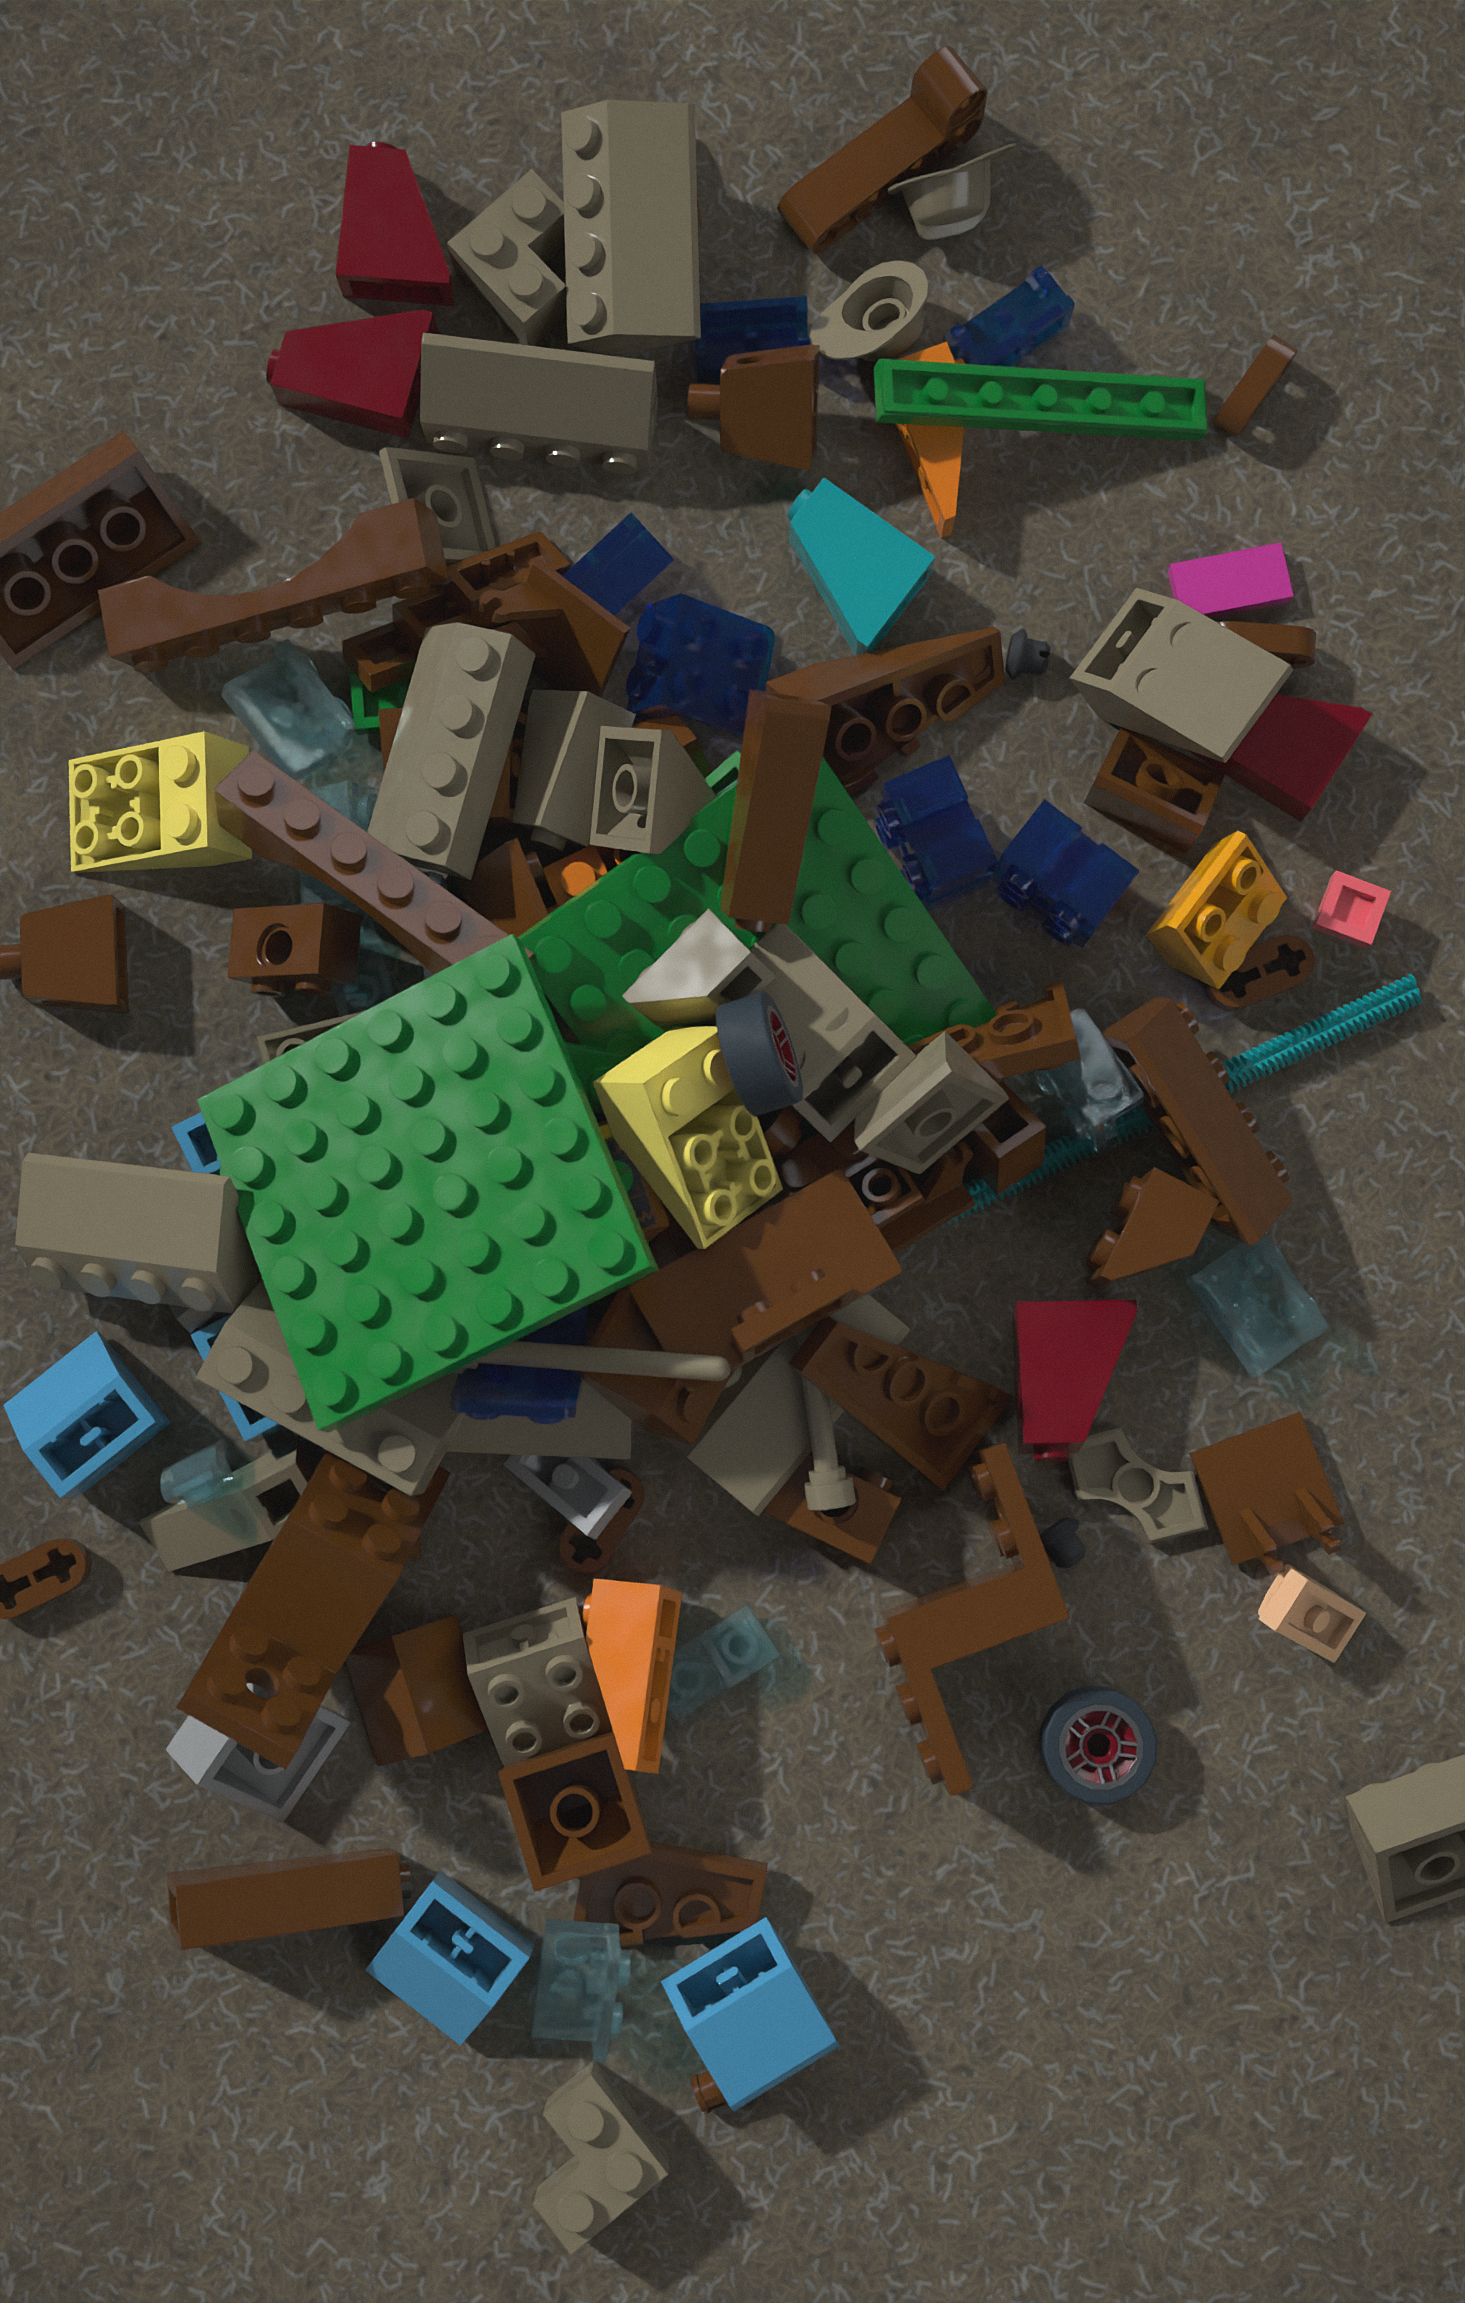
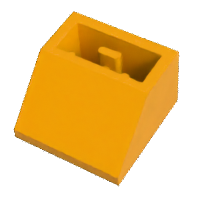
M1236 831L1213 844L1146 936L1168 965L1214 988L1220 989L1230 974L1243 963L1247 951L1265 927L1275 920L1280 907L1287 897L1247 834Z

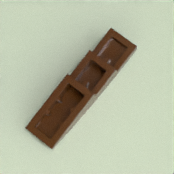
M539 531L446 566L449 581L442 582V586L431 589L424 596L404 599L392 604L393 622L343 640V659L371 693L413 675L426 627L459 622L493 630L502 624L492 621L493 614L498 607L490 606L483 612L478 611L477 607L481 594L485 590L497 589L503 591L527 581L533 564L539 559L563 577L570 573V563L548 538Z

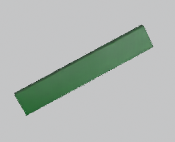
M879 359L874 366L876 422L1175 440H1202L1208 434L1205 379Z

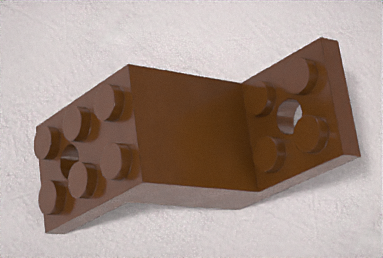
M994 1443L973 1451L976 1464L968 1466L967 1469L978 1499L990 1500L997 1520L988 1523V1527L1000 1557L1012 1558L1013 1564L881 1611L880 1613L885 1625L874 1629L886 1663L889 1664V1667L900 1665L905 1682L896 1685L895 1688L907 1721L909 1720L911 1726L919 1723L922 1726L926 1740L916 1743V1747L927 1777L930 1778L932 1785L942 1782L950 1796L973 1789L974 1787L931 1669L1070 1618L1006 1443Z
M327 1450L242 1592L176 1708L286 1770L296 1755L336 1674L396 1583L451 1472L438 1466L425 1492L410 1496ZM367 1479L379 1483L386 1491L374 1487ZM247 1683L256 1684L263 1688L269 1695V1698L254 1694L247 1687Z

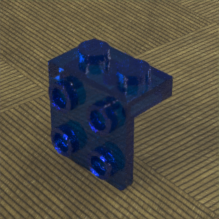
M682 593L647 605L637 626V638L640 642L636 663L631 669L626 682V692L629 695L626 710L636 714L635 718L641 720L658 718L674 713L743 737L750 690H766L765 682L768 680L775 643L774 631L767 625Z
M589 1304L515 1341L587 1346ZM479 1363L476 1369L465 1368L462 1374L457 1375L451 1393V1409L455 1412L466 1413L468 1417L477 1420H492L504 1415L528 1417L532 1422L539 1424H555L576 1416L584 1380L575 1374L573 1370Z

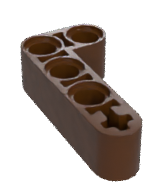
M945 46L930 55L914 74L910 97L795 183L778 203L777 210L813 254L822 253L872 214L868 210L872 207L879 210L897 196L888 194V188L912 179L916 174L919 176L925 175L957 151L958 147L956 144L959 141L966 144L975 136L983 122L988 95L986 87L952 47Z

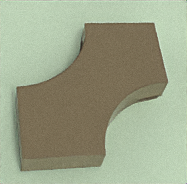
M1121 1428L1088 1435L1079 1452L1070 1453V1460L1066 1462L1076 1500L1104 1499L1121 1506L1138 1521L1148 1543L1151 1544L1208 1529L1193 1471L1167 1472L1147 1464L1133 1452Z

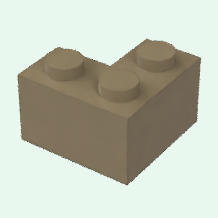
M531 169L447 242L454 272L524 345L534 346L567 317L566 285L545 264L565 246L564 202Z
M595 2059L547 2098L542 2114L574 2157L537 2187L533 2207L570 2255L575 2253L665 2178L669 2172V2154Z

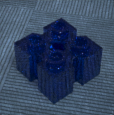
M950 755L885 782L882 790L883 799L880 800V804L876 805L879 817L874 819V825L886 851L895 848L899 852L903 868L900 871L926 910L930 912L988 887L992 878L990 874L995 871L998 860L979 819L976 820L968 803L969 797Z
M1044 799L1001 854L997 863L998 867L995 869L991 880L999 885L995 892L1009 906L1018 911H1023L1026 906H1031L1046 918L1041 926L1048 935L1065 946H1070L1074 942L1083 949L1123 897L1140 870L1103 842L1100 845L1081 832L1083 827Z

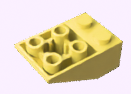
M203 731L69 760L71 872L203 867L252 859V849L219 826L213 791L249 754V746Z
M674 1026L593 1082L614 1139L698 1249H706L783 1190L758 1117L752 1116L746 1110L731 1080L723 1057L717 1027Z

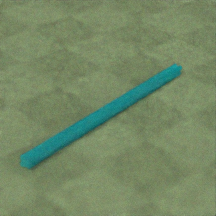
M1408 974V978L1402 977V982L1395 980V984L1389 983V988L1382 986V990L1376 989V994L1370 992L1369 996L1363 995V1000L1357 998L1356 1002L1350 1001V1006L1344 1004L1343 1008H1337V1012L1331 1010L1330 1014H1324V1018L1318 1016L1317 1020H1311V1024L1306 1022L1304 1026L1299 1025L1298 1030L1296 1028L1291 1029V1033L1286 1031L1284 1032L1285 1036L1278 1035V1039L1271 1038L1272 1042L1265 1041V1045H1258L1259 1048L1252 1047V1051L1246 1050L1245 1053H1239V1057L1233 1056L1232 1059H1226V1063L1223 1062L1222 1065L1227 1071L1230 1081L1224 1084L1225 1088H1228L1230 1093L1234 1091L1232 1086L1235 1085L1236 1089L1239 1090L1240 1082L1243 1087L1247 1085L1246 1079L1251 1084L1253 1076L1256 1081L1260 1079L1259 1073L1264 1078L1266 1070H1268L1269 1075L1272 1074V1067L1277 1072L1280 1069L1278 1064L1285 1068V1061L1288 1062L1289 1066L1293 1063L1291 1058L1298 1062V1055L1301 1056L1302 1060L1306 1057L1304 1052L1311 1056L1312 1052L1310 1049L1317 1053L1319 1051L1317 1046H1320L1321 1050L1326 1048L1325 1042L1328 1047L1332 1045L1330 1040L1337 1044L1339 1042L1337 1037L1339 1036V1039L1343 1041L1345 1039L1343 1034H1346V1037L1349 1038L1351 1030L1356 1035L1358 1033L1357 1027L1362 1032L1364 1024L1367 1029L1371 1027L1370 1021L1375 1026L1377 1024L1376 1019L1380 1023L1384 1020L1383 1015L1388 1020L1390 1018L1389 1012L1394 1017L1397 1014L1396 1009L1399 1014L1404 1011L1402 1006L1407 1011L1410 1008L1409 1003L1412 1008L1417 1005L1415 1000L1420 1005L1423 1000L1417 987L1416 979L1412 974ZM1135 1102L1134 1105H1128V1108H1122L1118 1112L1115 1111V1115L1109 1114L1108 1117H1103L1099 1121L1096 1120L1093 1124L1090 1123L1086 1127L1083 1126L1082 1130H1075L1073 1133H1068L1069 1136H1062V1138L1056 1139L1053 1143L1049 1142V1145L1044 1147L1043 1165L998 1195L993 1192L980 1176H977L974 1180L970 1179L967 1183L964 1182L963 1185L975 1201V1205L971 1208L975 1213L978 1212V1205L983 1210L984 1202L991 1206L990 1199L997 1203V1196L1004 1200L1003 1193H1006L1008 1197H1010V1190L1017 1194L1016 1187L1023 1191V1184H1026L1029 1188V1181H1032L1036 1185L1037 1177L1041 1182L1044 1180V1174L1049 1179L1050 1171L1055 1176L1057 1168L1060 1172H1063L1062 1166L1065 1165L1068 1170L1070 1169L1069 1162L1076 1166V1159L1083 1163L1082 1156L1089 1160V1153L1096 1157L1095 1150L1102 1154L1103 1146L1108 1151V1144L1115 1148L1116 1140L1121 1145L1123 1143L1121 1138L1128 1142L1129 1134L1134 1139L1136 1137L1135 1131L1140 1136L1142 1128L1147 1133L1149 1131L1147 1126L1150 1125L1152 1130L1154 1126L1139 1102ZM970 1209L966 1210V1212H967L968 1215L970 1216V1215H971V1210H970ZM964 1212L960 1214L962 1219L965 1218Z

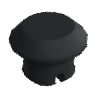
M1023 628L1013 634L1010 638L1005 662V670L1011 680L1018 678L1020 673L1037 675L1038 677L1046 673L1049 662L1047 658L1051 647L1046 641L1027 638V632Z
M1063 1518L1039 1534L1045 1551L1047 1550L1058 1568L1067 1569L1085 1557L1086 1548L1075 1533L1079 1529V1520Z

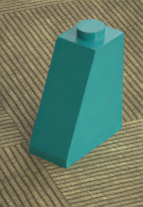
M823 478L813 492L804 489L790 507L787 518L791 520L789 542L854 654L859 655L873 652L932 575L935 556L826 478Z

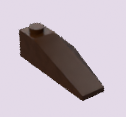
M990 627L815 663L765 682L767 692L810 697L831 706L822 756L848 795L864 790L879 777L874 768L897 750L907 757L918 749L921 745L916 736L939 718L950 723L955 721L1005 683L1000 630Z

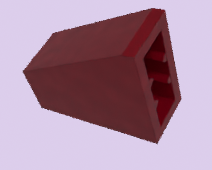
M371 142L366 146L349 145L335 273L343 297L455 306V292L451 275L406 149H397L395 146L385 142Z
M416 310L286 331L280 350L274 349L269 357L266 370L267 383L270 384L276 400L281 406L409 439L421 395L423 333L439 334L434 314L426 310Z
M1275 695L1226 763L1192 751L1189 752L1301 822L1317 802L1373 713L1363 707Z
M1137 1300L1017 1302L1012 1314L1019 1454H1034V1461L1038 1463H1060L1069 1461L1070 1453L1079 1452L1085 1443L1136 1316Z

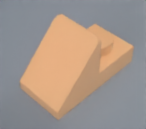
M1286 1564L1284 1566L1285 1572L1277 1575L1267 1591L1258 1611V1615H1260L1258 1619L1279 1634L1335 1663L1366 1615V1612L1297 1568Z

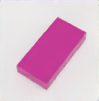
M1281 542L1172 563L1167 569L1173 599L1181 601L1208 618L1290 603L1294 597Z

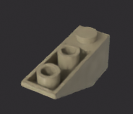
M297 1438L141 1519L139 1524L169 1572L275 1539L316 1468Z

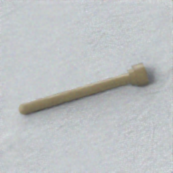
M818 1323L795 1335L797 1350H799ZM801 1375L814 1469L809 1471L810 1482L804 1484L807 1507L809 1510H829L856 1503L852 1477H846L844 1466H838L829 1397Z
M513 1341L451 1372L454 1374H464L467 1368L476 1369L479 1363L722 1381L728 1377L730 1365L721 1356Z

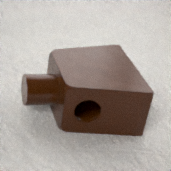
M805 345L728 356L721 368L720 385L690 384L688 392L689 419L720 421V449L726 453L797 469L810 470L817 454L820 345Z
M103 895L22 915L20 918V944L0 945V980L22 979L23 996L36 1005L128 1014L129 995L125 906L113 895Z

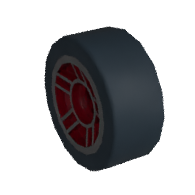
M764 991L718 1006L716 1024L723 1057L737 1094L746 1110L756 1117L802 1101L803 1086L796 1053L782 1015L771 996Z
M1084 1686L1065 1693L1049 1708L1040 1727L1039 1751L1046 1771L1067 1794L1088 1804L1110 1805L1130 1798L1147 1783L1156 1764L1157 1736L1150 1717L1135 1700L1110 1687ZM1097 1733L1104 1734L1109 1739L1105 1748L1107 1754L1103 1757L1089 1753L1087 1748L1089 1738Z

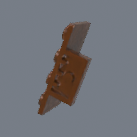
M838 1169L730 1229L706 1249L697 1248L634 1283L630 1287V1293L664 1352L721 1356L729 1362L730 1372L895 1279L901 1274L902 1267L843 1170ZM680 1379L689 1393H695L714 1382Z

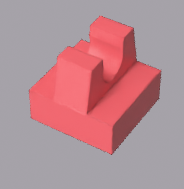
M1336 870L1330 877L1312 929L1367 949L1372 945L1391 891Z

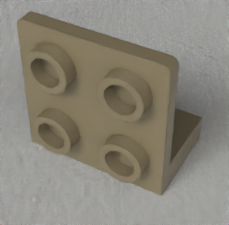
M576 1597L462 1633L467 1674L504 1766L613 1731L587 1646L583 1616Z

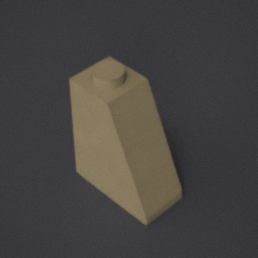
M533 690L529 700L513 823L532 831L530 841L558 852H563L565 844L589 846L601 726L631 728L636 714L588 691Z

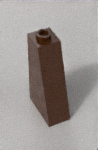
M750 690L720 904V909L727 917L735 918L734 926L736 928L757 932H770L771 923L789 925L831 712V706L810 697Z
M390 1848L166 1872L171 1934L181 1950L404 1916L403 1899H408L412 1896L411 1874L408 1862H399V1854Z

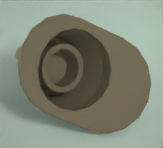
M1012 143L1000 147L953 169L922 175L895 184L888 188V194H903L918 235L923 240L931 241L963 234L973 229L984 218L990 205V163L1011 152L1017 147V144Z
M900 260L881 263L865 271L851 284L846 292L828 306L814 321L809 335L812 345H820V355L834 360L861 358L865 361H877L879 359L893 358L906 352L916 343L923 329V306L927 301L929 283L925 272L914 263Z

